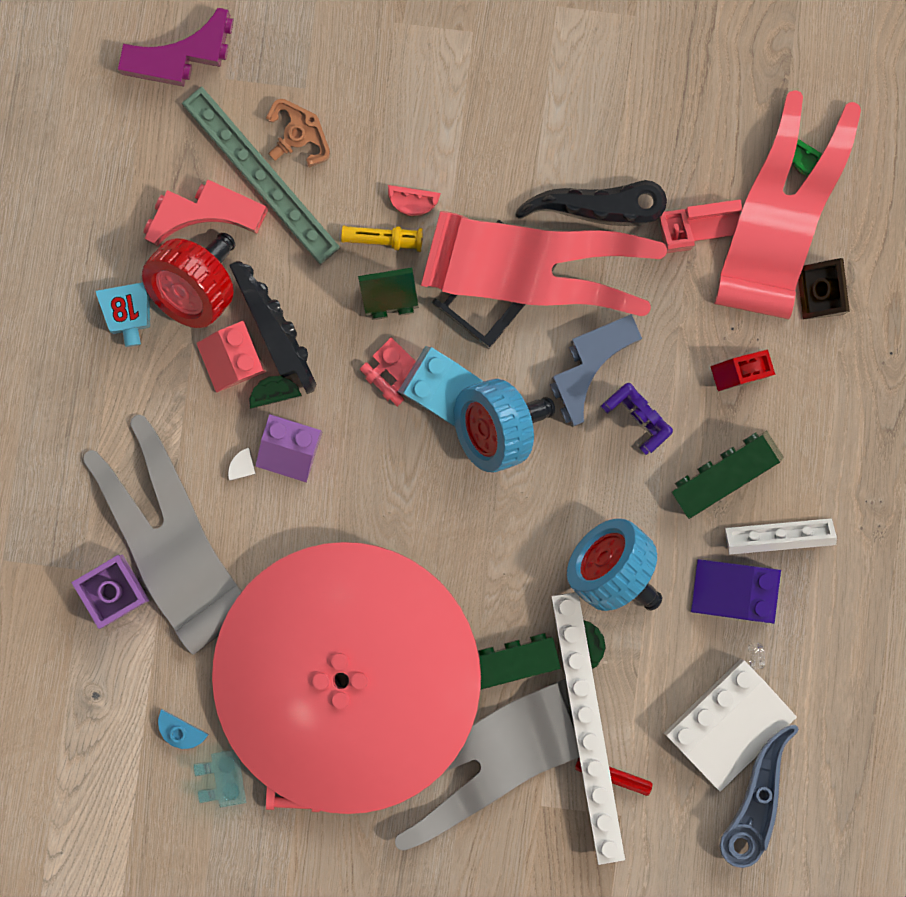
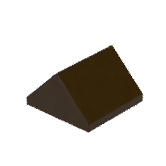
M838 258L804 265L798 279L803 320L841 316L850 312L844 259Z

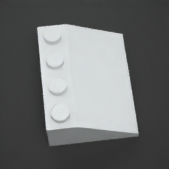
M740 659L673 723L664 734L721 792L758 756L767 741L777 732L789 726L797 716L745 660Z

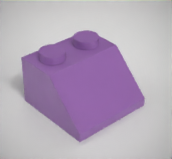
M269 414L255 467L307 483L323 432Z

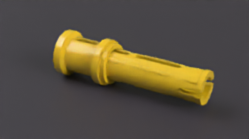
M343 225L341 242L392 246V249L398 251L400 248L416 249L417 252H421L423 228L404 230L400 226L393 227V230Z

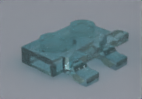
M234 750L211 753V762L194 764L195 776L214 773L216 788L198 790L199 803L218 800L220 808L247 803L240 759Z

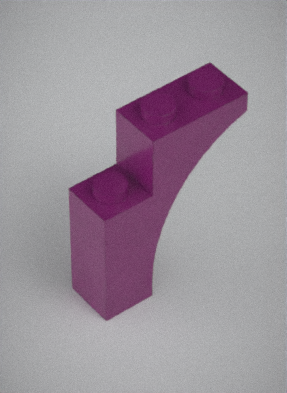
M217 8L213 16L200 30L176 43L157 47H142L123 43L118 70L121 75L184 87L185 80H190L192 64H189V61L220 67L221 61L227 59L229 45L225 44L227 34L232 33L234 19L230 18L231 15L228 9Z

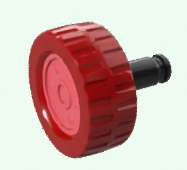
M219 233L217 238L206 248L181 238L166 241L151 255L143 266L142 281L148 295L167 316L182 325L192 328H204L211 325L224 312L233 298L234 292L231 278L221 263L229 255L230 251L234 250L236 246L235 240L227 233Z

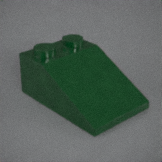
M412 267L358 276L366 317L371 316L372 320L384 319L388 317L387 313L397 311L399 316L414 313V309L419 308Z

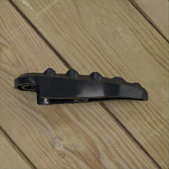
M649 180L607 189L560 188L548 190L532 197L517 209L515 215L518 219H523L535 212L550 211L605 225L641 226L642 224L654 222L662 216L666 209L667 198L662 187ZM643 194L650 195L653 199V205L648 209L640 207L638 204L639 196Z
M241 261L231 263L229 265L279 374L282 377H286L296 373L306 394L314 392L317 384L306 362L308 351L303 346L299 347L296 340L297 331L291 321L284 319L279 301L271 300L268 296V287L254 278V270L250 265L243 264Z

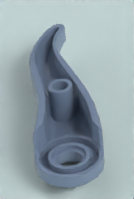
M789 725L777 732L762 747L755 760L745 797L720 839L721 855L732 866L740 868L750 867L758 862L763 852L767 850L778 808L782 752L788 741L797 734L799 729L796 725ZM738 838H744L748 842V850L743 854H739L734 850V842Z

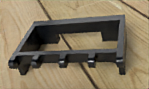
M557 264L553 266L552 271L556 268ZM451 294L444 303H441L436 298L431 302L488 349L493 346L526 305L513 302L484 336L449 308L458 295Z

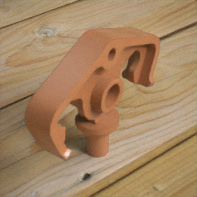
M285 99L276 100L266 116V120L275 122L279 119V112L286 110L289 113L291 122L285 128L284 139L279 137L278 145L268 153L270 157L276 161L284 153L287 154L289 152L291 154L293 151L290 147H303L308 142H312L320 147V153L318 155H309L307 158L308 166L312 167L327 161L330 157V149L317 115Z

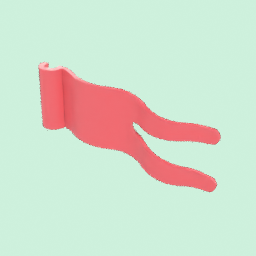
M793 90L787 94L774 143L751 187L721 270L719 289L714 304L790 319L795 302V289L818 220L845 168L853 147L861 108L857 103L850 102L845 105L834 133L820 159L798 191L793 195H786L783 192V187L796 150L803 102L801 92Z
M440 211L421 286L439 288L442 292L454 295L484 297L527 305H596L638 316H645L651 309L649 301L597 282L556 277L552 273V268L557 263L603 256L662 259L667 253V247L663 242L622 232L603 230L548 231L472 220L460 214Z

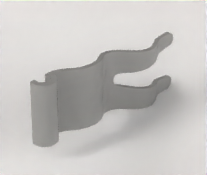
M136 415L131 419L130 424L141 446L162 511L164 522L160 528H152L113 469L98 452L94 450L86 452L84 463L95 477L127 541L142 579L152 598L175 629L183 645L194 655L219 636L223 622L235 600L241 594V589L234 582L209 543L160 437L146 417Z
M566 679L521 697L475 723L461 751L446 771L476 760L480 765L479 773L426 817L398 834L395 838L396 847L400 850H407L421 845L488 806L528 779L553 767L579 758Z

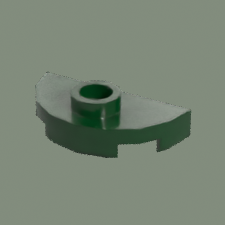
M269 376L260 380L253 388L249 398L250 409L302 397L298 386L290 379L282 376Z
M583 620L591 667L594 669L603 659L606 649L605 639L598 627L589 621Z

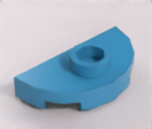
M161 709L158 718L159 731L163 739L171 746L180 749L194 748L203 743L208 737V733Z

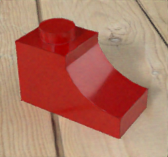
M768 349L710 366L718 392L776 375Z

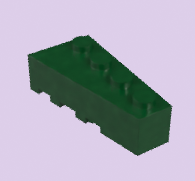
M767 430L760 435L755 432L743 440L744 445L735 450L734 446L720 454L722 459L715 464L709 461L697 469L699 474L690 479L687 475L674 483L677 488L672 491V494L688 519L782 461L784 456Z

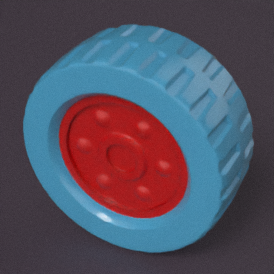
M491 379L479 382L463 389L456 399L454 423L459 442L467 457L479 469L494 473L511 468L529 457L534 443L533 423L542 421L546 417H553L555 414V404L548 397L525 403L518 390L505 380Z
M621 518L605 521L588 532L574 549L567 567L568 583L573 591L595 609L602 611L614 610L636 599L647 610L652 611L661 605L663 599L662 594L648 583L657 564L656 546L631 521Z

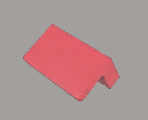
M741 199L687 207L686 214L694 241L733 236L740 218V212L742 211Z

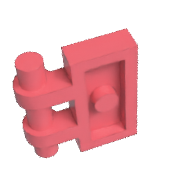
M391 337L373 355V358L379 365L373 369L366 362L359 370L366 376L365 379L370 384L373 383L384 393L382 396L387 401L391 400L398 407L405 400L398 393V390L416 361ZM385 370L397 380L392 386L381 376Z

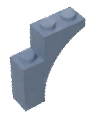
M632 314L571 340L573 346L569 347L570 353L574 361H580L581 365L553 376L554 383L550 384L555 399L561 398L564 405L560 410L566 424L571 422L572 427L584 422V402L587 390L594 375L605 361L618 351L642 340Z

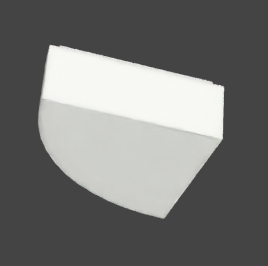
M249 448L240 451L231 461L228 472L229 481L256 474Z

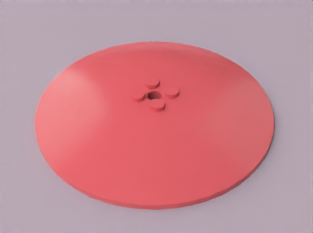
M337 542L312 546L291 553L267 567L245 587L230 608L220 629L213 658L212 684L215 706L222 729L241 762L257 779L280 796L296 804L329 813L356 814L382 810L402 803L430 786L446 771L461 751L473 727L480 698L481 670L476 640L470 624L453 595L433 574L415 561L395 551L364 543ZM337 673H344L348 676L349 684L347 687L340 688L336 685L335 676Z

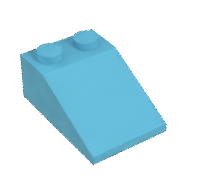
M425 346L398 392L455 427L454 406L458 395L463 389L483 382V380L434 348Z

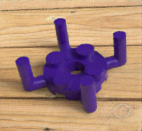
M625 383L601 405V408L608 414L622 402L628 410H634L630 414L640 425L643 423L647 424L645 428L652 436L639 447L644 455H647L649 452L652 453L673 433L672 427L662 419L655 409L653 410L648 405L647 400L638 393L631 383Z

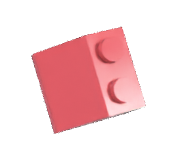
M244 321L221 329L196 343L216 393L266 373Z

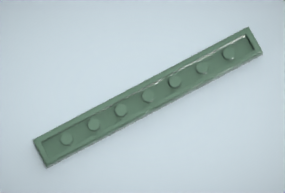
M202 86L182 102L187 111L320 265L340 249L335 240Z

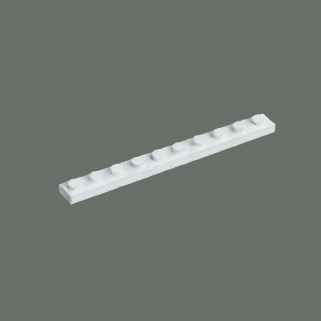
M576 592L551 596L598 865L624 861V850L580 598Z

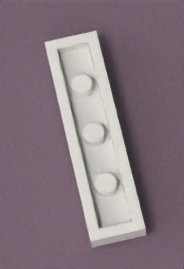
M832 519L725 528L729 555L836 545L837 542Z

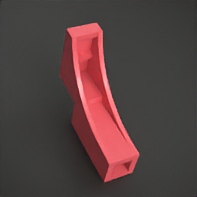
M207 180L205 185H200L196 193L197 203L168 190L165 196L160 195L155 205V209L158 211L154 219H149L143 233L146 234L144 239L158 246L176 231L190 225L206 222L229 223L257 234L268 209L265 205Z

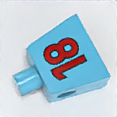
M143 282L96 291V296L109 331L112 334L123 333L125 347L141 345L139 330L150 328V296Z

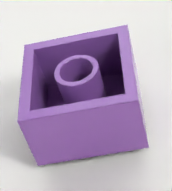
M123 554L113 557L71 582L98 629L105 628L150 601Z

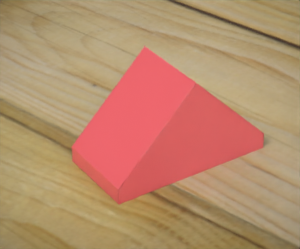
M686 210L663 212L659 221L662 241L667 247V253L691 250L695 244Z

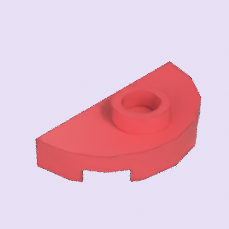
M388 185V196L392 205L400 213L410 217L429 213L437 205L441 193Z

